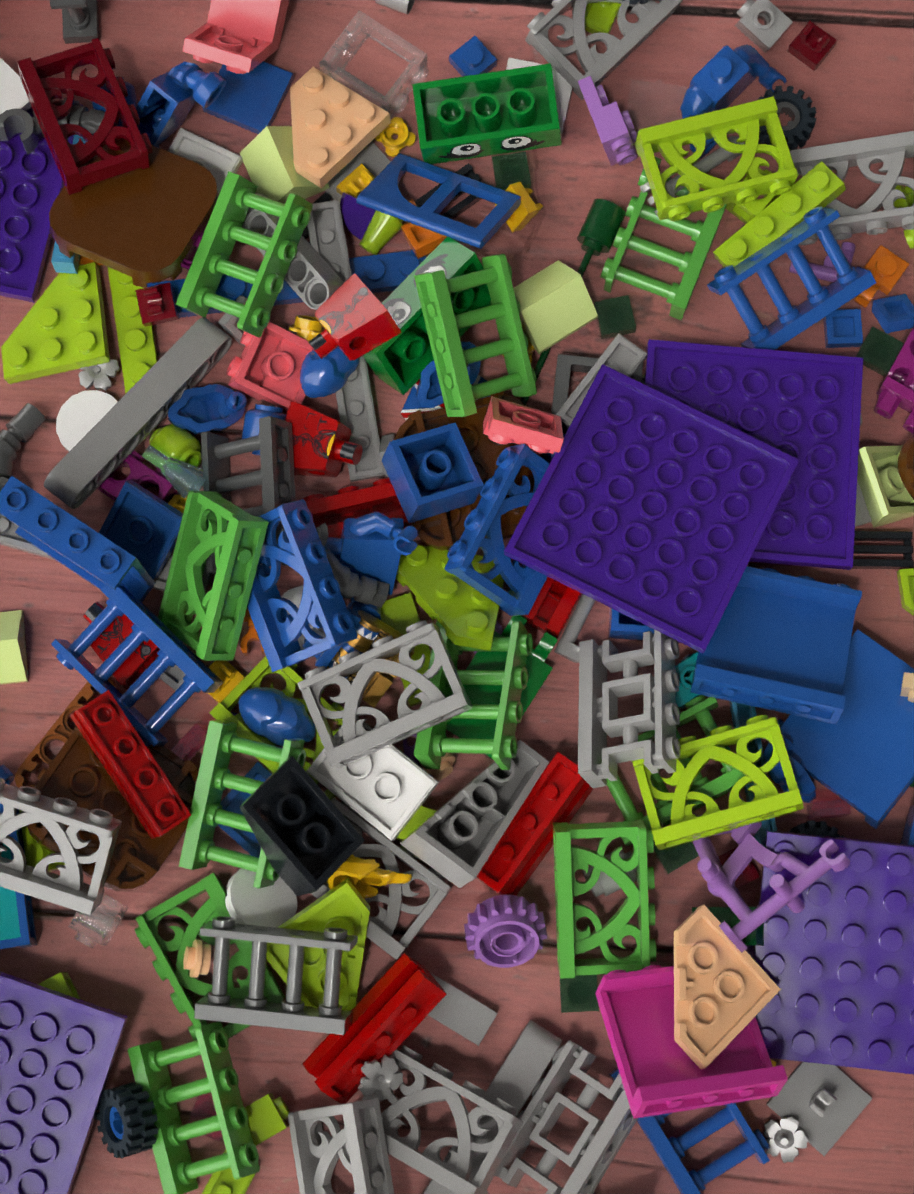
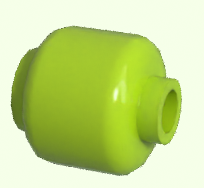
M169 424L163 428H158L151 435L148 450L149 458L172 477L189 475L199 466L202 456L201 444L187 430Z

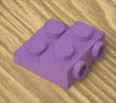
M591 76L579 80L578 84L611 166L617 163L618 165H625L634 161L637 158V154L633 144L636 141L637 134L628 110L620 112L616 101L609 104L602 84L595 87Z

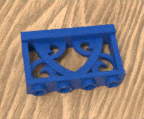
M524 443L507 447L500 453L496 461L498 467L492 478L483 485L480 491L481 499L476 509L472 510L464 521L465 530L460 539L451 546L447 554L449 560L444 568L448 573L454 574L500 606L499 609L510 616L529 614L548 577L524 564L520 567L516 560L511 563L512 558L504 555L505 545L501 531V515L512 509L529 505L550 465L531 451L530 447ZM521 466L531 470L534 476L533 493H529L530 481L526 475L522 476L523 481L520 486L514 482ZM478 548H481L484 553V557L479 563H488L493 560L495 564L490 571L484 574L477 572L472 565V560ZM500 574L510 587L509 591L506 592L490 580Z
M305 500L282 504L259 516L269 523L266 531V542H263L247 608L272 672H275L357 638V633ZM282 521L285 531L280 533L277 544L276 528L279 522ZM281 562L293 568L304 578L299 608L290 600L282 598L276 586L280 577ZM309 623L315 628L323 627L326 637L322 638L316 635L310 628ZM303 634L313 646L301 650L298 639Z

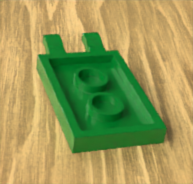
M520 615L512 616L503 633L500 635L494 631L493 637H510L512 622L521 621L525 626L527 620ZM545 632L535 650L532 649L531 655H527L528 683L527 687L522 689L520 700L523 715L553 669L544 662L558 639ZM477 651L466 670H505L507 652ZM463 685L471 704H500L502 685ZM452 718L450 722H447L446 730L458 738L494 739L497 719ZM484 754L492 759V754Z

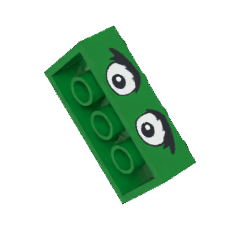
M551 63L412 84L420 150L423 161L426 163L438 164L562 145Z
M446 237L382 302L401 330V333L364 354L363 357L375 375L400 394L404 395L420 379V372L424 367L434 360L414 275L444 270L445 277L450 279L483 270L484 268L475 252L454 239ZM487 284L454 292L450 296L455 315L492 305ZM471 326L459 329V337H461Z

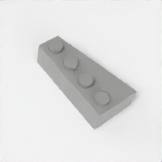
M521 740L517 742V754L515 758L511 759L510 770H501L496 762L493 761L400 843L459 888L476 878L549 763L548 760Z

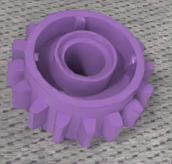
M515 895L494 896L483 901L481 904H477L474 913L467 915L468 923L464 924L468 951L474 950L475 959H481L487 965L500 968L521 965L534 958L536 952L543 949V939H547L543 912H538L537 904H530L524 897Z

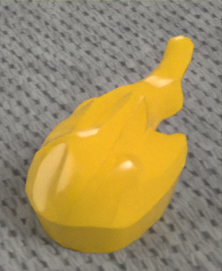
M352 854L327 881L331 890L348 878L362 897L366 899L374 897L378 893V889L370 885L384 886L408 883L412 879V875L379 868L380 864L375 859H361Z

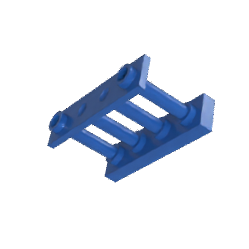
M822 206L810 210L803 216V222L736 266L730 265L719 270L714 275L715 280L707 284L709 290L718 295H722L725 292L728 293L750 332L748 334L749 338L741 343L742 347L776 350L877 283L871 271L860 267H851L828 226V224L840 217L837 210L827 207L823 208ZM815 233L838 273L836 276L837 280L827 287L820 285L798 245ZM784 253H787L809 293L807 295L808 299L797 307L796 305H791L769 266V263ZM756 272L779 311L778 319L768 326L761 324L739 285L740 282Z
M122 582L116 590L106 584L101 589L109 598L106 601L107 606L72 644L68 640L55 639L51 645L59 652L56 657L65 667L70 670L75 668L100 694L107 690L111 692L146 746L149 747L151 744L154 747L164 746L168 740L159 730L195 691L197 693H200L201 690L204 693H214L223 681ZM125 614L134 623L131 627L133 631L96 669L82 654L118 615L122 617ZM151 640L160 648L157 652L158 657L122 695L108 679L143 641L148 642ZM177 665L186 674L183 677L184 683L147 720L133 705L169 666L174 667Z
M618 1069L609 1074L613 1082L619 1074ZM735 1103L725 1104V1108L677 1138L672 1136L667 1139L660 1125L665 1123L664 1118L672 1113L638 1118V1124L681 1194H701L706 1189L704 1185L753 1154L758 1162L762 1164L770 1161L765 1151L770 1149L766 1139L758 1128L754 1131L751 1130ZM734 1121L745 1141L697 1172L694 1169L687 1172L680 1160L686 1156L684 1152Z

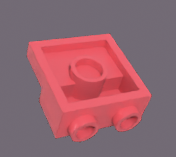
M270 321L264 328L260 338L244 331L240 343L245 345L241 357L236 355L233 357L226 372V375L231 377L228 386L258 401L263 399L288 411L291 401L302 404L306 395L300 383V370L306 355L312 351V347L308 343L309 341Z
M491 397L483 421V434L488 435L490 440L504 445L509 443H525L530 447L531 451L538 455L560 452L564 441L561 416Z

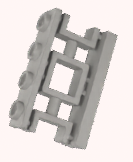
M654 630V634L650 631L643 632V649L619 654L618 649L610 640L603 641V644L600 646L593 639L579 642L578 774L592 788L607 786V778L610 781L618 780V763L644 759V765L652 774L660 773L659 769L662 768L668 773L676 772V759L680 757L681 753L680 744L676 737V725L680 723V713L675 697V692L679 691L680 688L679 678L675 671V659L679 658V647L676 640ZM654 665V677L651 673L638 675L639 667ZM607 669L610 673L623 671V679L607 682ZM643 693L644 714L618 719V697ZM655 730V744L651 739L638 742V733ZM607 735L610 738L623 736V745L607 747Z
M571 1040L566 1045L561 1046L553 1056V1066L547 1076L540 1079L535 1085L532 1092L533 1098L526 1110L521 1111L516 1116L524 1121L521 1129L519 1128L495 1176L501 1178L506 1184L517 1187L526 1173L548 1189L546 1194H593L638 1118L633 1119L620 1073L612 1086L608 1088L587 1074L588 1069L596 1058L595 1055ZM572 1074L587 1083L576 1102L561 1093ZM599 1093L615 1102L604 1121L589 1112ZM565 1107L589 1122L570 1154L547 1139ZM531 1140L546 1149L536 1168L525 1160L520 1159ZM559 1159L570 1167L575 1168L564 1187H561L548 1177Z

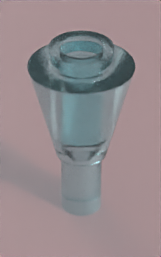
M151 445L148 446L142 455L143 458L161 470L160 472L183 499L187 497L188 492L191 490L200 491L206 482V479L202 477L204 469L172 457L168 458Z

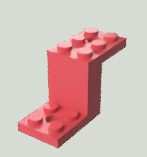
M211 0L207 23L185 38L182 52L192 54L193 59L202 63L217 62L226 65V69L233 73H249L279 49L289 0Z

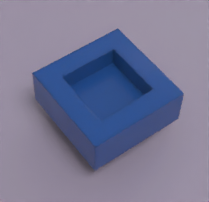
M473 36L449 55V63L462 77L488 73L497 66V59L476 36Z
M906 294L873 300L871 311L886 334L914 327V306Z
M861 309L835 310L823 318L825 348L862 346Z

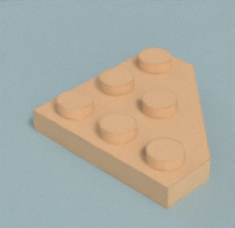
M312 67L290 87L293 159L296 173L322 189L391 123L390 113L315 67Z
M704 904L699 906L674 931V1041L700 1069L706 1068L781 990L746 950L741 953L719 927L720 921Z

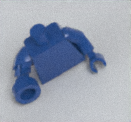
M726 45L692 78L680 107L682 118L727 108L756 79V76L759 77V83L767 90L771 89L772 92H774L772 89L774 82L780 79L783 83H786V78L774 67H769V63L752 46L742 45L732 50ZM714 138L706 140L705 149L700 159L717 145ZM690 144L689 149L694 153L696 151L695 146Z
M186 61L152 79L136 106L140 119V125L137 126L140 134L146 132L150 143L159 147V144L180 128L195 101L203 108L209 107L224 89L226 80L216 71L205 73L198 65Z
M375 511L357 518L344 520L341 538L328 537L324 548L325 550L330 549L341 564L348 566L351 572L359 575V578L367 576L390 584L388 594L392 595L401 554L409 555L415 550L418 545L413 540L418 536V532L413 526L404 528L402 518H389ZM354 596L350 599L351 602H349L347 607L350 608L355 603L363 609L362 611L381 620L380 607L357 602L354 600Z

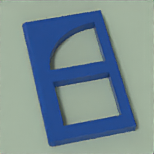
M399 153L358 195L356 202L365 207L482 249L521 205V196ZM406 171L442 184L421 207H417L407 201L399 191V181ZM460 191L497 204L476 228L439 215Z

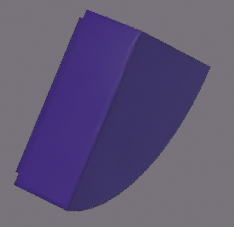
M343 192L340 209L344 224L355 237L362 240L376 210L357 204L356 197Z

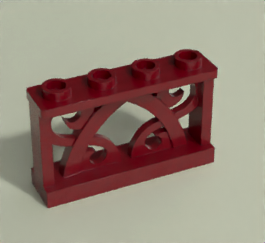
M99 38L91 39V43L34 61L31 60V57L17 61L21 83L69 195L81 192L84 186L142 168V170L149 168L148 155L153 153L147 133L140 134L137 127L140 125V119L134 104L128 105L125 97H128L124 80L121 76L115 77L112 70L116 68L112 53L109 48L103 49ZM92 64L98 69V74L95 77H87V70L85 68L80 72L79 80L72 79V73L75 68ZM64 72L65 78H46ZM104 84L106 85L108 92L101 89V87ZM62 94H67L64 105L55 106L51 103L55 98L63 101ZM74 95L91 100L106 109L103 120L93 136L88 130L79 125H59L58 121L65 118L71 112L74 106ZM118 117H120L124 127L116 126ZM72 135H78L82 137L86 141V143L83 144L82 140L79 138L78 143L70 144L68 142V139ZM120 138L126 139L131 145L128 152L117 156L110 155L103 150L105 144L112 150H121V147L115 143ZM96 154L101 159V161L81 167Z

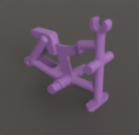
M761 822L716 834L732 833L731 836L739 845L723 866L709 837L692 841L700 858L697 867L707 882L709 892L715 897H720L740 920L733 928L725 921L719 927L741 953L747 949L742 939L785 905L793 913L802 912L805 906L802 899L798 896L802 891L831 868L835 872H839L848 867L850 860L844 853H841L835 859H830L832 854L839 850L832 839L822 844L819 850L822 856L810 866L788 852L784 851L776 854L761 845L753 837L760 829ZM752 859L775 872L787 869L796 875L789 883L781 874L773 875L770 878V885L776 893L753 912L744 902L739 890L734 885L736 879Z

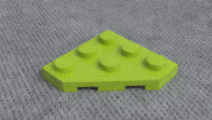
M95 262L80 265L77 274L59 273L1 346L4 379L9 384L110 362L100 268Z
M418 545L411 554H401L396 579L403 587L407 585L416 595V602L432 620L437 619L446 629V636L454 645L491 651L499 605L454 574L444 570L449 560L447 558L449 550H438L429 546ZM475 555L472 565L477 572L484 574L495 566L493 560L488 563H479L484 556ZM500 574L490 580L503 589L504 580Z
M348 878L277 928L324 932L325 928H342L347 930V935L358 936L357 944L350 951L342 950L338 1004L342 1006V1010L351 1011L356 1006L370 906ZM267 943L266 960L287 985L289 945ZM305 947L301 1000L305 1002V1006L319 1007L323 1003L327 949Z

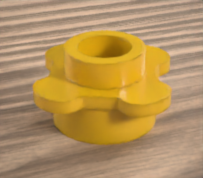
M394 117L391 119V123L375 140L384 145L388 156L396 157L404 147L414 145L415 135L412 132H408V128L402 118ZM392 135H397L398 138L394 140L392 139Z
M296 315L295 323L289 326L290 331L296 332L297 336L307 341L312 340L324 330L316 317Z

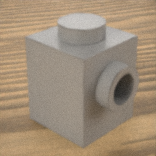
M747 0L736 13L741 19L735 26L766 53L793 21L769 0ZM757 18H761L765 25H761Z

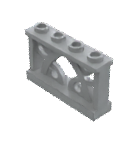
M553 0L551 5L554 8L546 15L540 12L528 24L527 27L530 31L525 41L532 45L548 63H551V66L574 88L573 92L583 100L584 96L578 81L591 76L595 87H597L677 10L683 0H658L659 4L653 0H649L645 4H640L639 1L635 5L629 4L630 0H625L624 2L622 0ZM594 2L621 3L617 14V23L624 37L619 40L611 34L602 32L586 36L584 24L587 4ZM574 4L572 17L563 15ZM628 6L633 7L629 14L633 13L638 17L636 23H630L625 18ZM555 25L562 26L564 34L556 38L561 41H568L572 38L573 44L562 48L554 46L548 39L549 29ZM601 41L606 45V52L598 53L596 45L589 49L588 44ZM576 52L585 74L582 75L565 56Z
M914 131L790 150L794 166L797 168L799 175L804 176L822 161L830 170H836L837 176L842 181L846 178L849 167L858 166L864 177L872 182L881 184L871 198L858 209L849 207L837 199H834L826 206L827 208L837 210L840 214L839 218L828 224L836 240H845L852 237V234L866 232L869 235H879L887 232L889 228L902 227L906 230L914 229V204L911 207H894V202L897 199L902 198L906 200L904 193L895 189L896 185L908 186L914 190V179L901 176L905 159L914 157ZM883 162V167L879 169V172H887V174L879 175L870 171L871 164ZM883 206L884 211H878ZM815 233L798 245H811L816 243L819 238Z
M426 621L417 622L406 628L407 634L393 639L392 636L379 639L372 644L373 649L363 654H360L359 651L348 653L338 659V665L327 670L325 666L315 668L305 674V680L297 683L324 746L325 755L330 766L336 768L343 767L473 709L440 629L433 622L427 624ZM420 644L430 646L435 654L431 668L423 675L417 671L424 665V654L416 661L410 657L411 650ZM399 653V663L385 660ZM441 668H443L453 691V695L445 697L438 687L430 681ZM358 672L352 684L348 679L345 678L353 673ZM376 672L391 674L411 683L404 689L399 698L397 706L399 719L391 722L386 714L376 708L359 707L364 691ZM331 684L340 686V694L337 697H330V699L336 703H345L344 710L330 711L323 707L320 698L326 686ZM419 688L423 692L418 693L414 698H420L422 705L417 710H411L407 704L408 699ZM358 715H373L376 718L374 729L367 731L364 728V722L367 719L357 721ZM327 719H343V744L337 745Z
M0 777V804L4 806L3 813H0V842L9 847L14 854L13 860L1 857V852L6 851L7 848L0 845V887L91 915L102 902L105 890L103 888L122 821L113 818L110 812L102 809L87 810L78 807L77 803L71 799L61 797L53 799L41 795V792L33 787L21 786L18 788L5 784V780ZM17 809L22 810L23 812L17 814ZM41 822L56 841L61 853L50 854L44 857L35 867L26 865V858L22 847L9 834L21 827ZM81 829L97 834L100 846L96 852L87 855L78 853L77 849L86 847L91 841H84L80 838L79 831ZM54 862H65V865L57 866L60 870V875L49 872L48 865ZM96 862L91 884L83 883L81 864Z
M333 797L332 803L361 836L362 831L380 844H361L352 853L355 857L382 858L386 870L400 873L395 859L396 856L413 869L404 873L412 875L410 882L389 884V897L377 894L374 897L365 899L367 903L378 901L388 905L387 911L379 907L380 911L376 917L369 916L366 937L394 959L398 960L451 891V887L446 884L448 879L432 867L429 870L417 862L418 857L402 845L400 847L396 846L373 825H369L362 820L359 814L343 801L340 803ZM414 879L425 882L430 890L429 899L420 906H408L401 903L402 895L415 897L419 894L412 892L410 889V883ZM326 881L317 892L310 894L317 899L330 891L328 882ZM400 910L405 913L419 915L399 942L392 938L399 919Z
M403 1045L400 1051L395 1050L390 1056H393L395 1063L398 1065L397 1071L410 1070L414 1074L415 1081L411 1086H406L404 1081L400 1084V1090L405 1095L400 1100L390 1088L391 1096L388 1098V1101L392 1105L381 1113L388 1154L456 1194H488L487 1189L519 1128L521 1129L524 1121L514 1116L517 1108L499 1098L496 1099L494 1104L482 1098L485 1090L465 1080L463 1086L451 1081L454 1075L453 1072L435 1062L431 1069L420 1063L423 1057L421 1054ZM426 1076L444 1086L426 1088ZM371 1094L369 1096H364L362 1100L372 1099L374 1097ZM461 1095L478 1104L479 1107L472 1109L468 1113ZM447 1101L454 1116L458 1138L444 1137L437 1139L429 1144L423 1153L419 1152L417 1149L421 1140V1129L417 1118L411 1111L430 1103ZM402 1116L408 1120L411 1126V1131L406 1137L398 1135V1128L401 1125H406L400 1120ZM484 1116L493 1117L498 1124L496 1138L487 1144L474 1143L473 1135L483 1136L490 1131V1129L480 1128V1119ZM443 1147H458V1153L449 1150L451 1153L449 1161H441L439 1155ZM474 1151L487 1153L472 1182L469 1181Z
M379 1098L310 1108L288 1114L300 1194H335L332 1190L331 1176L339 1158L344 1167L352 1173L355 1188L353 1194H394ZM343 1114L345 1128L342 1130L334 1117L335 1115ZM322 1122L328 1126L331 1135L323 1131Z

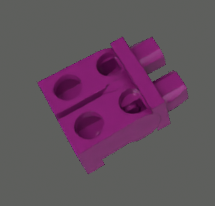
M914 327L876 393L879 397L873 410L887 419H891L897 407L909 412L910 414L902 427L913 435Z

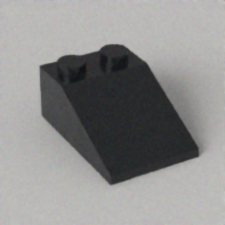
M290 756L239 807L272 868L297 896L317 892L365 841L293 756Z

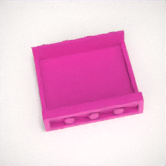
M650 965L642 970L631 972L614 970L603 976L595 994L633 1119L776 1097L787 1082L788 1077L784 1066H773L756 1017L706 1068L700 1069L674 1041V966L661 967L660 965Z

